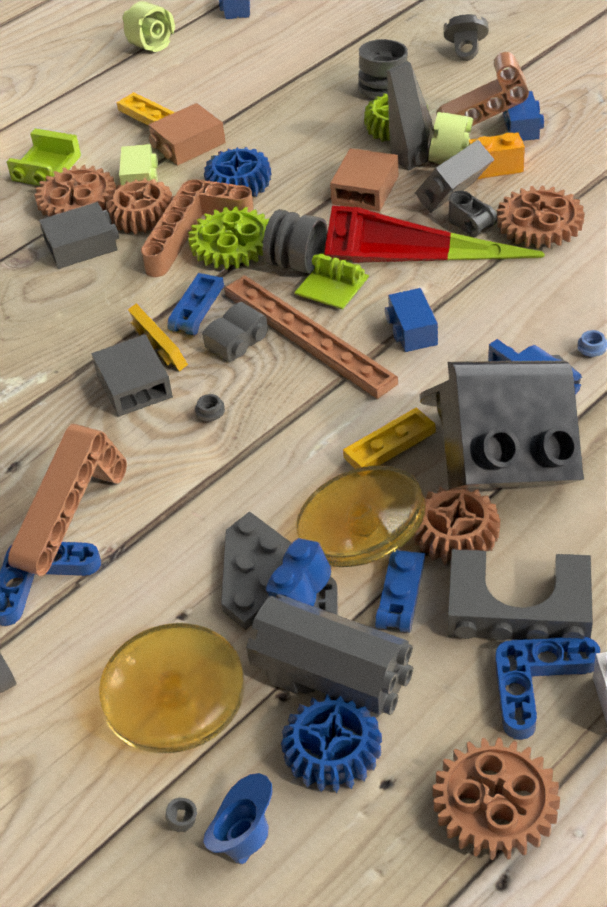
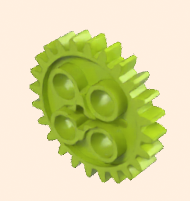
M237 206L232 211L224 207L223 212L215 209L212 216L204 214L205 220L197 219V225H192V231L188 232L190 250L193 256H197L198 262L204 260L205 266L214 263V268H218L222 264L225 269L234 264L237 269L239 268V263L249 266V260L252 259L258 262V255L263 256V238L269 218L265 219L264 213L257 215L256 209L248 212V207L243 208L241 211H238Z

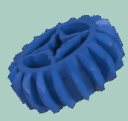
M237 147L233 150L228 148L225 152L219 151L218 155L211 156V160L207 161L206 167H204L205 181L246 186L251 189L252 196L257 197L258 192H265V188L269 186L272 175L268 157H264L263 152H257L256 149L249 150L248 147L244 149Z
M326 694L322 702H318L312 697L310 707L299 704L298 714H289V725L284 726L281 742L282 752L285 754V764L288 768H291L295 779L303 777V783L307 788L317 782V788L321 792L326 785H332L336 793L340 788V784L343 783L352 789L354 778L365 782L367 770H375L376 759H380L382 753V733L379 731L376 717H371L370 711L366 707L356 709L353 700L345 703L341 696L337 700H331L329 695ZM342 726L347 727L353 731L346 730ZM304 749H309L311 753L319 755L321 759L311 756Z

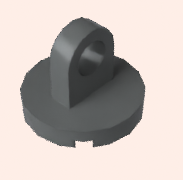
M473 14L455 16L449 19L448 24L445 23L443 25L444 38L454 43L456 54L463 61H469L476 57L479 50L478 41L484 39L489 33L488 21L481 17V20L477 19V16ZM471 44L473 47L469 52H462V46Z

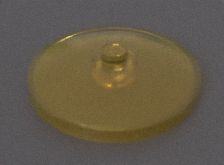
M381 465L353 469L330 479L308 497L297 517V535L301 539L319 542L332 567H354L372 563L395 552L412 538L419 529L425 515V498L417 480L402 469Z
M164 624L136 634L114 652L101 676L99 698L106 721L114 733L123 741L135 748L148 752L176 753L205 744L219 735L232 722L243 700L245 688L244 674L237 652L220 634L195 624Z

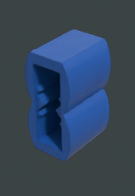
M298 538L288 547L283 557V564L273 572L267 583V593L269 596L276 597V595L281 594L314 606L316 594L325 587L331 576V566L319 542Z

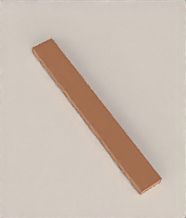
M242 276L224 288L225 296L236 303L243 302L265 315L269 326L376 399H379L398 385V376L247 276Z

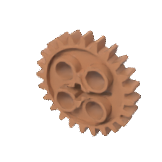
M73 165L71 170H67L64 167L63 172L54 171L53 177L46 176V181L39 182L40 187L36 188V194L34 195L38 210L41 211L43 216L47 215L50 217L98 202L104 211L106 210L107 197L111 195L112 190L117 189L114 177L110 176L109 172H104L103 168L96 170L95 166H91L89 169H86V166L82 165L80 169H77Z
M543 185L539 190H536L533 186H530V191L520 188V194L512 191L511 197H504V202L499 203L497 227L501 228V234H507L508 240L515 238V244L524 241L525 247H529L532 243L535 244L537 249L540 248L541 244H545L548 248H551V243L561 246L562 240L570 242L571 236L577 237L578 231H582L585 212H583L584 206L580 205L579 199L573 200V194L565 195L564 189L555 192V187L545 190Z
M500 737L497 738L495 746H489L486 738H482L481 748L476 749L469 741L467 742L466 754L458 749H454V761L449 759L443 760V771L436 772L437 784L433 785V797L436 798L433 800V810L439 813V826L448 825V839L460 835V849L471 843L474 845V856H478L483 848L488 849L490 860H494L497 850H502L508 860L511 859L512 848H517L524 856L527 854V842L538 848L541 842L540 834L547 837L551 835V824L557 823L558 811L556 810L560 807V797L557 796L559 783L552 781V768L543 769L544 758L542 756L531 760L532 748L528 747L519 752L517 751V741L515 740L506 748L503 747ZM489 770L497 772L498 774L487 775L483 772ZM517 791H527V792H529L531 795L521 796V795H518V794L515 793V792H517ZM465 798H472L476 800V802L472 804H466L461 800ZM505 819L510 823L506 825L496 824L494 820Z

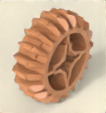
M146 178L141 181L135 179L134 182L126 181L125 185H117V190L111 191V195L107 197L106 210L109 213L111 224H115L117 230H124L125 233L133 231L135 235L138 232L146 234V231L154 229L174 196H172L169 186H165L163 182H156L155 179L147 181Z
M439 487L437 494L428 491L426 499H419L417 507L412 512L411 531L413 532L415 545L420 546L422 553H429L432 561L442 558L444 565H446L452 559V549L492 551L500 535L501 520L496 504L491 503L489 495L481 496L479 489L469 492L468 489L444 490L442 487Z

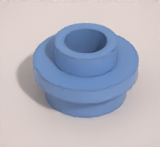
M589 330L584 332L579 338L577 347L582 354L596 357L606 352L607 340L603 333Z

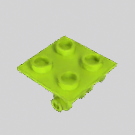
M320 253L313 256L312 265L315 266V269L295 291V295L343 310L369 278V275L364 274L365 270L358 264L355 265L345 260L339 261L338 258L332 259V257Z

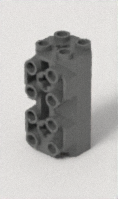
M281 594L276 595V597L270 596L266 599L253 621L252 628L258 630L256 639L249 638L246 646L249 664L265 670L270 684L293 693L301 692L308 694L317 690L328 694L331 700H337L341 696L345 703L353 700L356 709L366 707L370 711L371 717L376 718L382 713L393 714L398 703V692L402 686L406 687L409 684L414 669L413 666L408 665L413 646L409 644V641Z

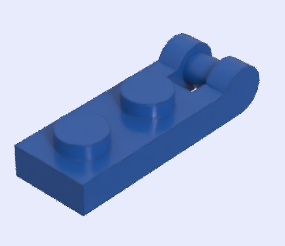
M198 273L169 316L167 322L168 330L174 332L183 330L186 334L195 336L199 331L200 323L224 287L223 277Z
M391 550L381 601L376 614V629L387 630V627L400 628V632L411 633L424 569L425 553Z

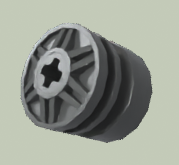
M377 39L362 44L359 48L360 70L358 74V90L363 95L374 99L376 96L382 97L383 93L388 95L387 70L407 62L408 48L398 41L389 39Z
M282 209L274 211L268 221L263 238V256L266 264L282 268L291 266L293 270L311 274L315 269V266L312 265L313 256L325 253L328 233L325 219L306 214L300 217L296 212L289 213Z

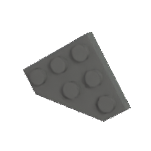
M250 511L226 529L221 600L223 612L245 630L253 625L255 616L266 599L270 597L267 593V583L273 572L283 564L284 554L292 544Z

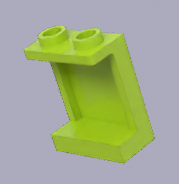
M34 128L30 133L33 143L32 148L21 160L9 158L6 163L12 181L40 186L39 182L46 181V176L53 177L54 171L61 173L64 167L70 170L80 158L81 152L77 135Z

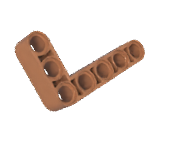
M197 179L184 182L141 248L146 274L150 277H160L169 271L189 238L188 232L192 231L191 226L197 225V219H200L202 215L209 214L212 216L215 209L223 212L224 207H227L229 211H232L235 206L238 207V211L245 207H248V212L254 210L251 189L246 186Z
M75 423L67 428L12 544L8 557L11 567L38 576H44L53 563L91 477L115 484L122 481L126 473L127 461L104 432Z

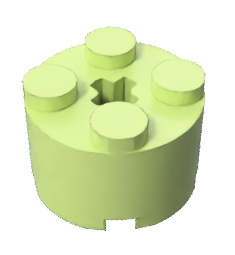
M141 1L125 11L122 17L124 33L130 44L154 52L161 51L169 45V37L171 33L174 34L175 23L172 14L163 7Z
M445 112L437 113L434 125L435 130L429 151V162L442 164L469 146V134L473 124L472 117Z

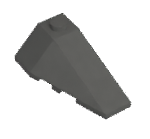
M407 61L387 70L390 154L398 155V163L409 171L429 160L432 119L412 65Z

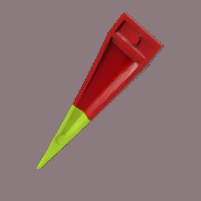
M332 206L324 253L325 256L332 257V259L351 260L353 263L545 257V253L542 251L451 233L363 208L349 206Z

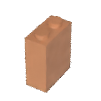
M198 103L149 124L150 144L177 166L226 143L223 122Z
M350 148L330 182L332 204L380 212L399 176L398 155Z

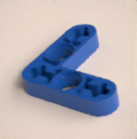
M62 542L57 552L62 557L52 563L46 574L91 575L99 570L101 566L99 551L91 543ZM12 545L6 552L0 570L1 626H10L20 620L35 575L9 565L8 557ZM13 578L23 579L18 586H6ZM7 598H9V602H10V604H11V607H7V605H8V600H7Z
M584 637V639L549 638L510 640L501 643L497 647L495 667L502 725L509 737L518 740L528 739L536 730L537 712L532 676L591 673L594 671L596 653H600L601 650L598 643L588 637ZM545 651L552 652L557 656V660L545 663L538 658V655ZM564 652H568V661H564ZM585 652L586 656L589 658L582 659L581 654L578 653ZM508 655L514 656L516 670L510 671ZM518 683L526 691L521 695H512L505 688L509 684ZM522 707L521 713L522 719L525 722L524 725H517L515 708Z

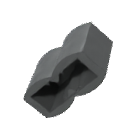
M243 302L236 303L226 311L223 317L214 320L204 329L202 335L205 348L226 361L232 362L238 357L243 356L248 346H252L264 339L268 331L267 319L265 315Z

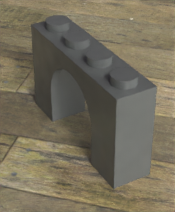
M452 549L448 636L463 639L491 638L499 641L549 638L584 639V637L591 639L593 625L591 555L556 554L553 593L547 600L538 605L520 608L498 601L489 592L486 585V551Z

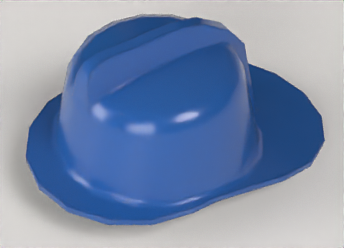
M261 773L250 774L240 779L231 787L204 834L203 842L207 850L213 853H225L236 863L244 864L252 854L265 844L269 834V826L264 814L272 796V783L266 775Z

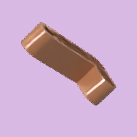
M503 52L497 55L494 59L497 79L441 105L437 109L436 116L438 112L472 117V126L524 102L528 98L529 91L525 76L515 56L510 52Z

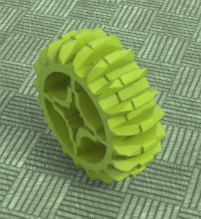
M383 93L382 97L376 96L374 100L369 101L364 111V125L368 130V134L373 135L374 139L380 138L381 142L390 141L388 95Z

